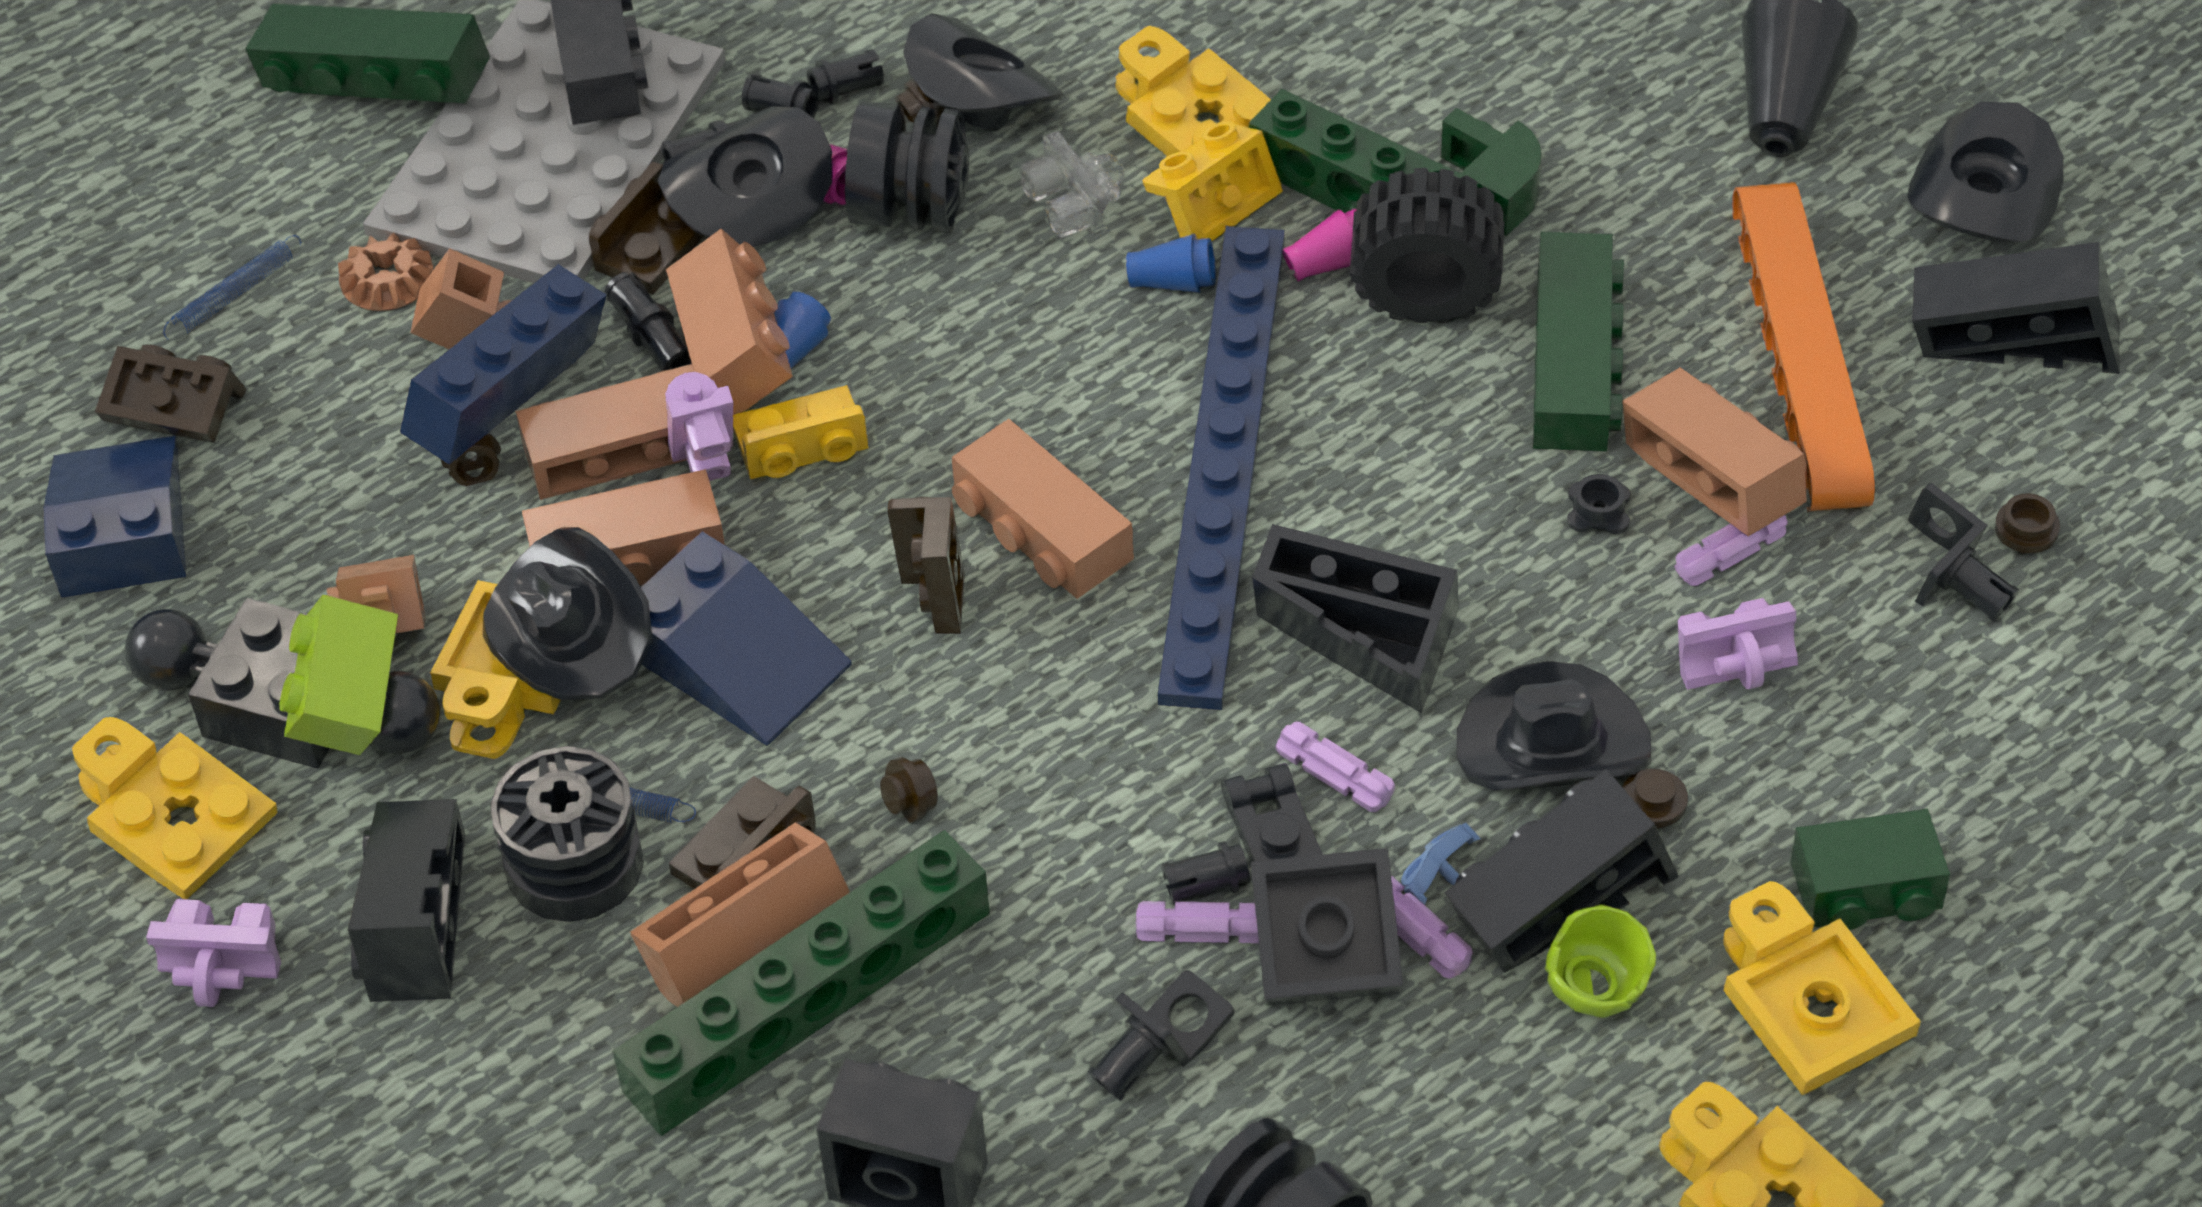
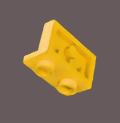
M1222 122L1209 127L1203 132L1202 138L1182 152H1177L1164 158L1159 163V168L1142 180L1146 192L1166 198L1180 238L1195 234L1197 239L1210 238L1211 241L1225 233L1226 226H1235L1283 192L1262 131L1235 125L1232 122Z
M848 385L733 415V433L750 480L766 475L771 478L785 477L791 474L797 467L823 460L842 462L851 458L857 451L869 449L865 416L861 406L854 404Z

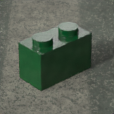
M1928 809L1796 827L1790 863L1804 908L1814 921L1813 928L1826 926L1841 919L1849 930H1853L1864 925L1869 919L1896 915L1903 921H1917L1929 916L1935 910L1943 909L1950 872Z

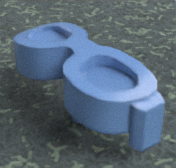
M1464 823L1432 839L1425 846L1426 850L1424 853L1417 857L1403 873L1401 884L1405 887L1404 892L1413 894L1425 905L1427 898L1423 894L1429 888L1437 872L1450 884L1455 885L1459 874L1446 861V858L1465 842L1470 844L1481 838L1467 823Z

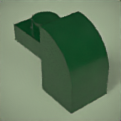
M1455 108L1442 120L1441 158L1462 169L1461 174L1477 180L1479 188L1487 187L1494 194V203H1500L1503 211L1504 236H1507L1533 211L1537 204L1542 155L1540 143L1534 133L1518 120L1506 132L1502 133L1493 128L1489 123L1478 120L1464 111Z

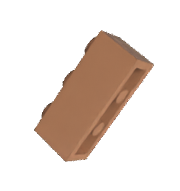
M720 229L668 267L666 272L694 372L707 375L715 382L718 388L729 387L733 400L734 415L749 409L792 378L793 375L785 352L790 348L785 334L777 325L774 315L778 305L772 293L765 286L762 276L766 271L765 263L759 253L749 243L743 242L740 245L723 229Z
M690 364L661 371L653 375L601 387L597 390L515 411L523 449L540 500L686 461L687 459L675 462L672 460L668 447V420L665 394L668 385L675 377L684 373L694 372L693 365Z
M1682 368L1676 369L1622 401L1626 443L1650 466L1748 537L1807 502L1805 480L1807 465L1804 453L1793 442L1785 441L1759 423L1754 415L1742 411L1719 395L1711 385L1702 383Z
M1007 419L952 456L954 477L952 493L958 506L970 517L980 514L992 525L999 542L1008 551L1016 552L1020 549L1033 560L1038 575L1051 588H1057L1061 585L1078 599L1134 559L1132 523L1010 419Z
M706 469L522 510L529 547L535 541L558 528L580 527L606 545L631 571L640 586L650 580L702 531L725 545L722 524Z
M794 823L630 931V934L659 991L669 1002L678 1007L850 893V890L827 842L799 824Z

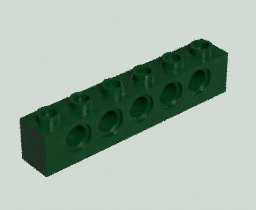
M943 830L612 1050L622 1092L662 1137L988 916L990 909L986 871L946 830Z

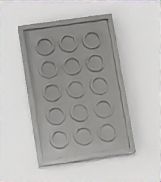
M519 0L487 45L491 57L465 104L447 102L364 221L365 235L368 237L371 235L373 238L386 241L392 233H395L401 242L415 238L423 251H429L430 254L443 257L450 248L501 270L506 276L535 283L558 264L584 280L594 265L589 245V233L592 225L598 217L605 215L621 198L626 187L634 178H639L652 162H661L663 159L661 143L676 139L726 62L724 49L637 26L641 49L630 52L631 56L643 55L648 82L647 89L637 90L641 114L573 125L551 3L540 0Z

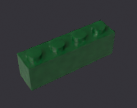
M275 3L271 4L245 48L261 86L276 92L287 91L299 94L464 104L467 102L491 57L474 14Z
M1540 231L1533 449L1607 452L1609 431H1621L1622 394H1611V385H1621L1623 348H1611V340H1622L1623 303H1612V295H1622L1624 259H1613V234Z

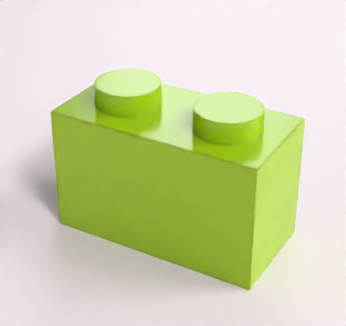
M323 594L307 615H298L289 642L290 652L298 653L295 673L288 674L282 688L279 703L280 711L288 713L284 737L356 755L362 754L381 730L398 614Z

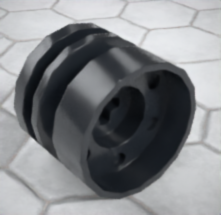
M860 101L851 124L845 170V201L849 223L891 227L898 214L900 203L906 202V212L911 229H924L930 206L933 230L952 233L957 212L965 198L969 174V147L966 142V125L963 111L944 109L937 129L934 109L931 107H921L916 116L912 132H907L903 108L899 104Z
M563 746L541 750L515 763L500 779L490 803L492 822L499 852L502 854L508 887L521 906L544 919L573 922L598 917L620 905L637 886L644 865V859L628 779L617 764L594 750Z
M1264 1118L1250 1124L1234 1136L1212 1159L1194 1185L1185 1207H1372L1373 1201L1368 1189L1335 1164L1323 1161L1315 1165L1316 1157L1313 1147L1303 1140L1293 1138L1289 1128L1278 1120Z

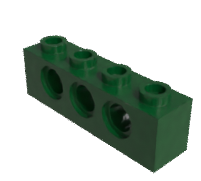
M1281 89L1249 122V128L1262 131L1280 184L1336 211L1340 209L1343 213L1354 208L1357 209L1359 198L1362 194H1369L1372 184L1378 180L1388 182L1390 174L1399 171L1411 174L1414 173V168H1428V172L1439 173L1441 169L1454 171L1455 177L1462 178L1465 176L1284 89Z

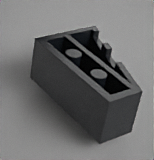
M2099 242L1914 267L1912 322L1923 357L2004 364V355L2043 358V367L2063 369V360L2102 363L2103 373L2120 374V320Z
M1272 524L1252 576L1257 616L1310 649L1422 713L1459 610L1457 570Z
M1605 769L1592 780H1584L1573 786L1564 796L1562 803L1540 820L1530 821L1518 828L1511 836L1508 844L1485 862H1477L1467 867L1457 877L1455 885L1444 893L1461 921L1502 971L1506 973L1550 949L1556 934L1566 918L1575 911L1601 904L1622 909L1629 905V901L1623 895L1624 893L1655 876L1663 885L1675 880L1679 876L1655 824L1608 770Z
M456 799L377 802L371 829H365L364 860L348 925V933L352 942L351 969L353 978L364 981L370 1002L451 999L465 844V830Z

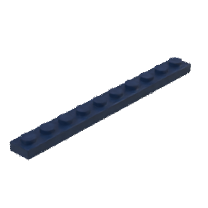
M1225 227L1157 693L1158 705L1222 710L1282 266V249H1284L1285 230Z

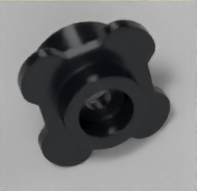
M1605 474L1587 476L1570 486L1568 497L1573 501V510L1568 513L1567 523L1571 529L1577 532H1586L1589 529H1606L1612 534H1620L1628 529L1630 518L1625 513V504L1630 501L1631 497L1628 487L1621 484L1614 477ZM1595 505H1602V506H1604V507H1603V508H1599V507H1594V506H1595Z

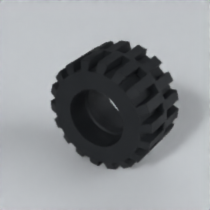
M1414 168V173L1405 174L1403 171L1390 174L1388 182L1376 181L1370 186L1369 194L1361 195L1357 202V210L1354 211L1350 277L1351 282L1356 283V293L1361 299H1369V307L1376 312L1387 311L1389 312V318L1399 321L1409 319L1414 320L1415 323H1427L1429 321L1449 323L1452 322L1454 317L1459 316L1466 319L1474 315L1476 307L1485 308L1492 301V294L1497 293L1501 286L1504 221L1500 203H1494V194L1487 187L1477 188V180L1467 175L1462 178L1455 177L1454 171L1441 169L1437 173L1428 172V168Z

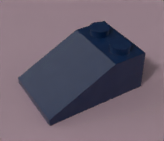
M176 435L53 456L43 506L45 555L61 598L186 577Z
M703 531L641 587L649 602L653 642L642 665L766 746L778 737L852 665V661L748 559Z

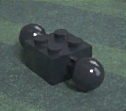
M246 598L219 644L207 641L204 630L195 619L184 612L173 609H161L150 612L141 617L130 629L125 642V658L130 671L137 680L150 688L161 691L181 689L196 680L188 696L202 737L317 769L330 749L284 737L288 713L279 709L284 682L289 673H295L298 653L290 652L289 650L291 632L298 615H307V613ZM405 671L389 672L381 730L370 743L375 748L387 753L404 754L421 748L432 738L440 720V705L435 691L423 678Z

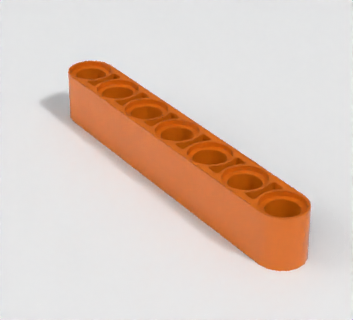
M1795 182L1735 187L1732 197L1733 219H1740L1742 233L1741 236H1738L1744 263L1751 262L1753 276L1752 279H1749L1755 306H1762L1764 321L1760 323L1766 350H1773L1776 362L1775 367L1771 369L1778 396H1785L1787 411L1783 413L1788 437L1791 442L1796 441L1797 447L1804 453L1806 460V488H1808L1811 498L1810 507H1806L1807 511L1815 512L1870 507L1873 505L1875 495L1872 461L1798 186Z

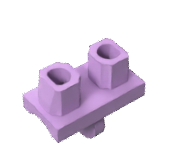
M697 372L684 373L675 377L668 385L665 394L668 420V447L673 462L687 459L691 472L706 469L709 481L730 475V463L726 453L733 447V400L729 387L718 388L715 382L707 375Z
M1764 598L1742 602L1739 608L1734 611V614L1711 619L1710 616L1705 615L1703 612L1680 616L1678 620L1680 674L1687 690L1737 678L1740 679L1746 689H1752L1763 685L1764 672L1798 665L1794 642L1796 610L1788 601L1769 605Z
M177 899L166 922L151 921L146 936L148 945H153L156 950L158 971L173 972L172 982L175 986H192L195 1003L197 1006L214 1007L217 1004L221 988L241 989L244 977L277 978L281 959L275 944V921L268 905L242 903L236 907L232 924L228 926L213 925L214 916L210 906L200 900Z

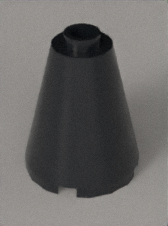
M1751 0L1748 4L1747 12L1742 19V40L1749 137L1765 154L1774 157H1786L1793 152H1798L1805 148L1857 42L1858 21L1851 9L1840 1Z

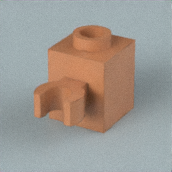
M449 248L419 290L410 333L444 348H452L512 301L505 300L499 302L504 272Z
M414 555L338 568L337 586L327 588L328 596L398 614L395 634L424 629L425 609Z

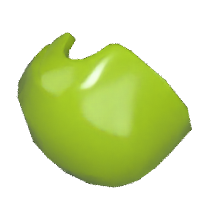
M1602 904L1577 910L1566 918L1547 953L1545 970L1548 973L1547 982L1554 995L1574 1011L1604 1019L1630 1009L1632 1004L1639 999L1646 989L1655 968L1656 952L1648 929L1629 912ZM1590 969L1598 971L1606 978L1608 982L1607 992L1594 995Z

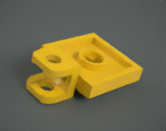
M1147 26L1120 45L1118 57L1126 70L1117 74L1115 88L1120 96L1131 103L1127 107L1126 122L1166 156L1186 150L1202 138V134L1206 129L1218 124L1210 119L1202 123L1197 120L1199 113H1213L1219 116V123L1232 122L1235 125L1249 128V122L1271 100L1210 48L1189 62L1190 51L1164 30L1154 26ZM1144 47H1153L1160 54L1157 57L1142 56L1139 50Z
M478 580L430 674L433 688L444 691L442 704L445 717L453 721L450 729L452 749L496 759L502 756L512 745L525 718L524 708L554 715L561 700L530 687L510 672L491 653L483 638V613L497 584ZM479 725H483L485 728L494 727L496 730L495 734L488 740L478 741L471 737L472 730Z
M105 717L72 747L75 763L81 770L78 776L80 787L90 800L99 805L87 817L90 832L148 876L184 900H187L278 813L277 804L181 732L157 752L155 742L132 725L118 718ZM114 741L119 744L108 746L106 751L100 756L96 753L97 747L103 742ZM181 807L194 808L197 821L192 825L185 821H180L175 826L168 824L171 820L170 813L173 810Z
M1769 881L1731 901L1729 918L1733 927L1725 930L1723 943L1728 955L1740 970L1726 977L1723 991L1802 1096L1917 1036L1921 1021L1841 919L1812 932L1814 921L1788 889L1773 881ZM1759 906H1769L1778 913V916L1767 910L1760 911L1754 916L1753 910ZM1815 996L1821 1003L1833 1000L1837 1006L1834 1008L1832 1016L1820 1017L1811 1013L1808 1010V997Z
M1713 1082L1701 1083L1672 1110L1669 1117L1671 1128L1662 1134L1659 1141V1148L1664 1158L1693 1183L1683 1193L1679 1202L1681 1207H1767L1771 1199V1195L1768 1192L1770 1190L1784 1191L1790 1194L1795 1199V1207H1882L1884 1204L1877 1195L1779 1106L1773 1109L1756 1125L1758 1117L1732 1093ZM1705 1108L1714 1110L1718 1114V1116Z

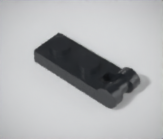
M1286 763L1265 768V775L1245 780L1242 775L1221 780L1223 797L1250 862L1322 855L1297 796L1293 777ZM1274 800L1277 810L1256 815L1253 805Z

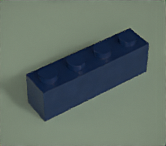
M556 265L411 379L400 433L450 465L575 363L595 343L607 294L561 265Z

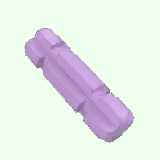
M1784 515L1749 537L1732 524H1729L1702 539L1704 546L1701 547L1700 544L1696 543L1679 552L1676 556L1677 564L1675 565V570L1689 585L1698 586L1714 576L1712 573L1713 569L1717 568L1722 572L1761 549L1759 546L1760 542L1764 541L1769 545L1785 536L1788 523L1787 518Z
M1294 722L1282 730L1276 744V750L1279 755L1295 765L1302 761L1304 771L1344 796H1347L1349 792L1353 793L1352 800L1370 812H1377L1388 804L1395 790V784L1391 778L1375 768L1369 773L1367 771V763L1325 737L1321 742L1318 741V733L1301 722Z
M1391 875L1398 936L1421 957L1429 954L1432 957L1429 964L1443 977L1451 979L1459 975L1472 962V948L1456 933L1453 932L1447 935L1445 932L1449 927L1413 894L1405 893L1403 895L1402 891L1405 887Z
M1143 901L1138 904L1136 910V933L1138 939L1142 941H1165V935H1175V942L1229 943V936H1239V943H1259L1255 903H1239L1238 910L1229 909V903L1175 902V908H1165V902Z

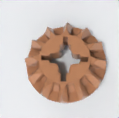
M392 233L386 241H377L370 235L366 247L349 246L348 259L338 263L339 285L343 295L354 305L374 311L401 308L417 300L421 286L434 270L429 251H423L415 238L401 242L395 233ZM393 264L395 265L396 272L383 269L375 274L373 267L380 266L386 269Z

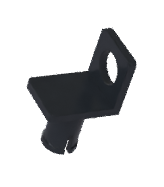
M1928 483L1922 489L1908 520L1915 528L1949 550V552L1929 572L1915 602L1924 606L1940 588L1946 591L1951 587L1988 615V618L1994 622L2001 615L2000 611L2002 609L2006 610L2019 593V589L2014 585H2010L1974 557L1976 554L1975 549L1988 525L1937 486ZM1930 508H1938L1946 512L1955 523L1956 532H1948L1936 524L1931 516Z
M1190 970L1183 971L1147 1012L1122 992L1115 1001L1128 1018L1125 1023L1129 1028L1098 1063L1087 1072L1116 1099L1122 1101L1129 1089L1160 1055L1164 1058L1170 1055L1183 1067L1202 1052L1233 1017L1235 1009L1230 1002ZM1188 997H1198L1205 1001L1208 1014L1201 1027L1191 1032H1181L1172 1026L1171 1013L1179 1001Z

